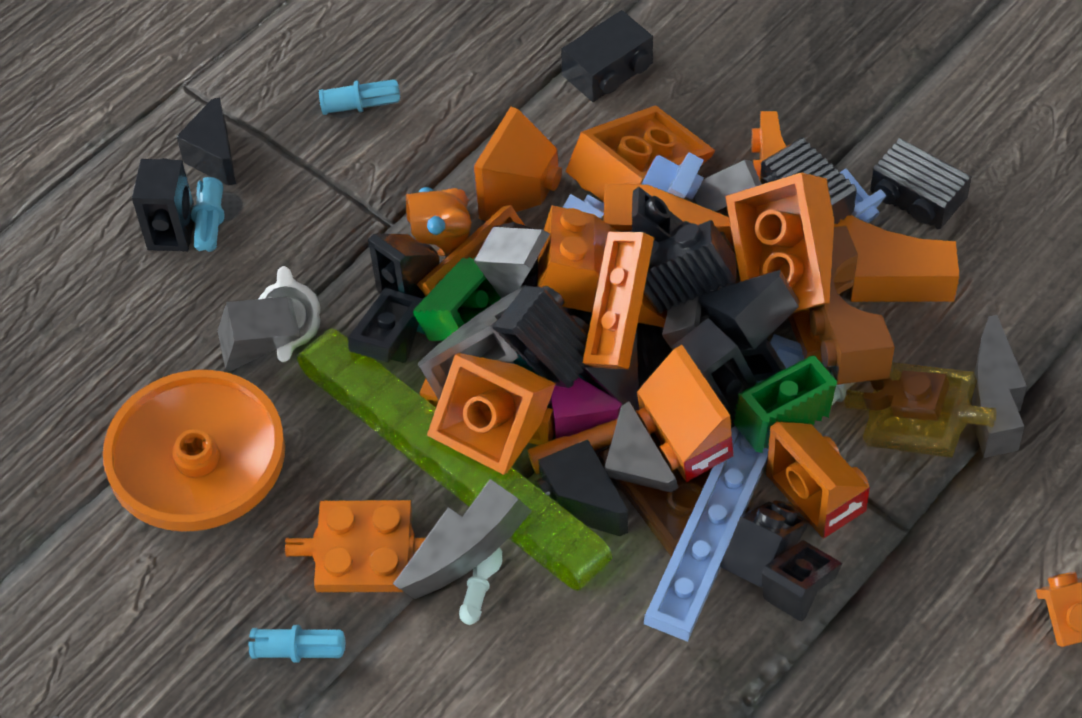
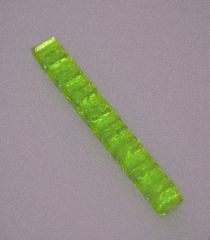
M334 328L327 329L297 355L296 359L299 366L314 383L467 506L470 507L490 479L520 499L532 511L508 539L571 589L580 591L612 560V552L603 539L512 467L508 473L503 475L427 436L436 408L373 358L348 351V338Z

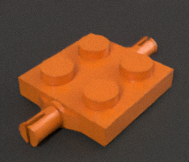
M411 500L320 501L318 526L313 538L286 537L285 555L286 557L313 556L316 592H403L393 583L426 538H415L412 529Z

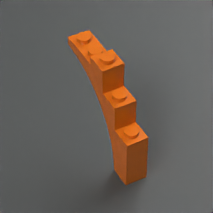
M761 111L760 128H752V153L760 154V160H753V165L759 179L761 175V162L786 147L781 136L777 111ZM847 215L844 220L841 219L838 224H834V227L847 226L858 253L854 284L850 288L851 302H955L959 281L956 241L920 239L890 232L857 219L853 215Z

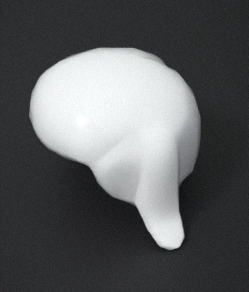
M282 266L277 272V282L268 286L259 299L289 297L292 299L300 338L277 348L278 360L285 363L290 359L292 352L297 347L308 343L316 335L320 327V303L316 294L310 288L297 282L293 278L290 269Z

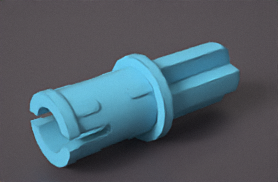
M394 79L366 84L354 81L352 86L327 90L320 89L321 111L323 115L358 109V112L361 113L367 107L398 103L400 101L398 82Z
M205 177L203 182L198 181L196 205L191 211L192 220L196 223L194 247L198 251L206 250L212 252L217 248L218 225L223 222L225 216L224 210L221 208L223 183L213 177Z
M293 625L292 629L252 628L249 635L251 639H255V642H249V654L252 659L291 658L292 662L299 663L301 658H340L343 656L346 645L345 635L341 630H302L300 625Z

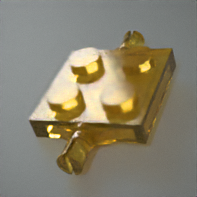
M892 362L890 378L892 380H900L903 370L947 375L950 386L938 421L894 417L891 406L879 411L870 410L866 407L863 399L864 392L848 389L845 396L846 408L869 411V420L863 434V439L867 446L953 458L960 434L968 423L993 427L997 416L996 408L994 407L988 408L971 405V399L977 384L974 372ZM874 390L872 393H878L881 390Z

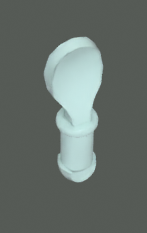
M500 547L491 556L473 568V576L467 580L468 588L463 605L460 606L459 610L460 619L465 624L472 625L480 619L482 613L480 610L484 596L490 587L486 579L497 572L502 564V551Z

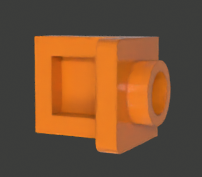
M1076 572L1051 576L1048 578L1049 586L1036 589L1038 599H1046L1057 646L1065 647L1082 642V578H1077Z

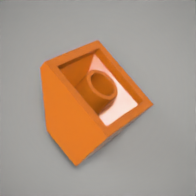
M514 107L509 108L474 165L479 219L487 221L503 206L511 205L515 212L541 205L549 191L556 190L562 177V168L558 167V149L519 109Z
M457 353L450 367L427 436L504 475L511 469L540 426L556 383L517 364Z

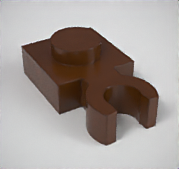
M903 370L900 380H892L889 377V379L870 381L874 390L881 391L878 393L864 392L863 399L866 407L870 410L879 411L891 406L894 417L938 421L950 384L946 374Z

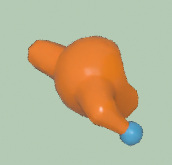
M424 187L418 193L406 194V217L411 224V234L422 244H432L439 247L440 249L437 251L439 256L450 255L470 235L472 222L467 209L469 199L464 190L451 188L434 191L432 188Z

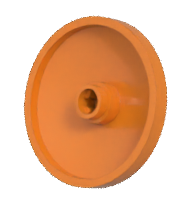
M216 370L183 371L162 377L140 389L122 405L112 419L103 446L105 473L111 489L121 505L133 516L149 525L181 532L215 528L249 512L272 489L279 477L285 458V436L279 414L272 401L250 381L231 373Z

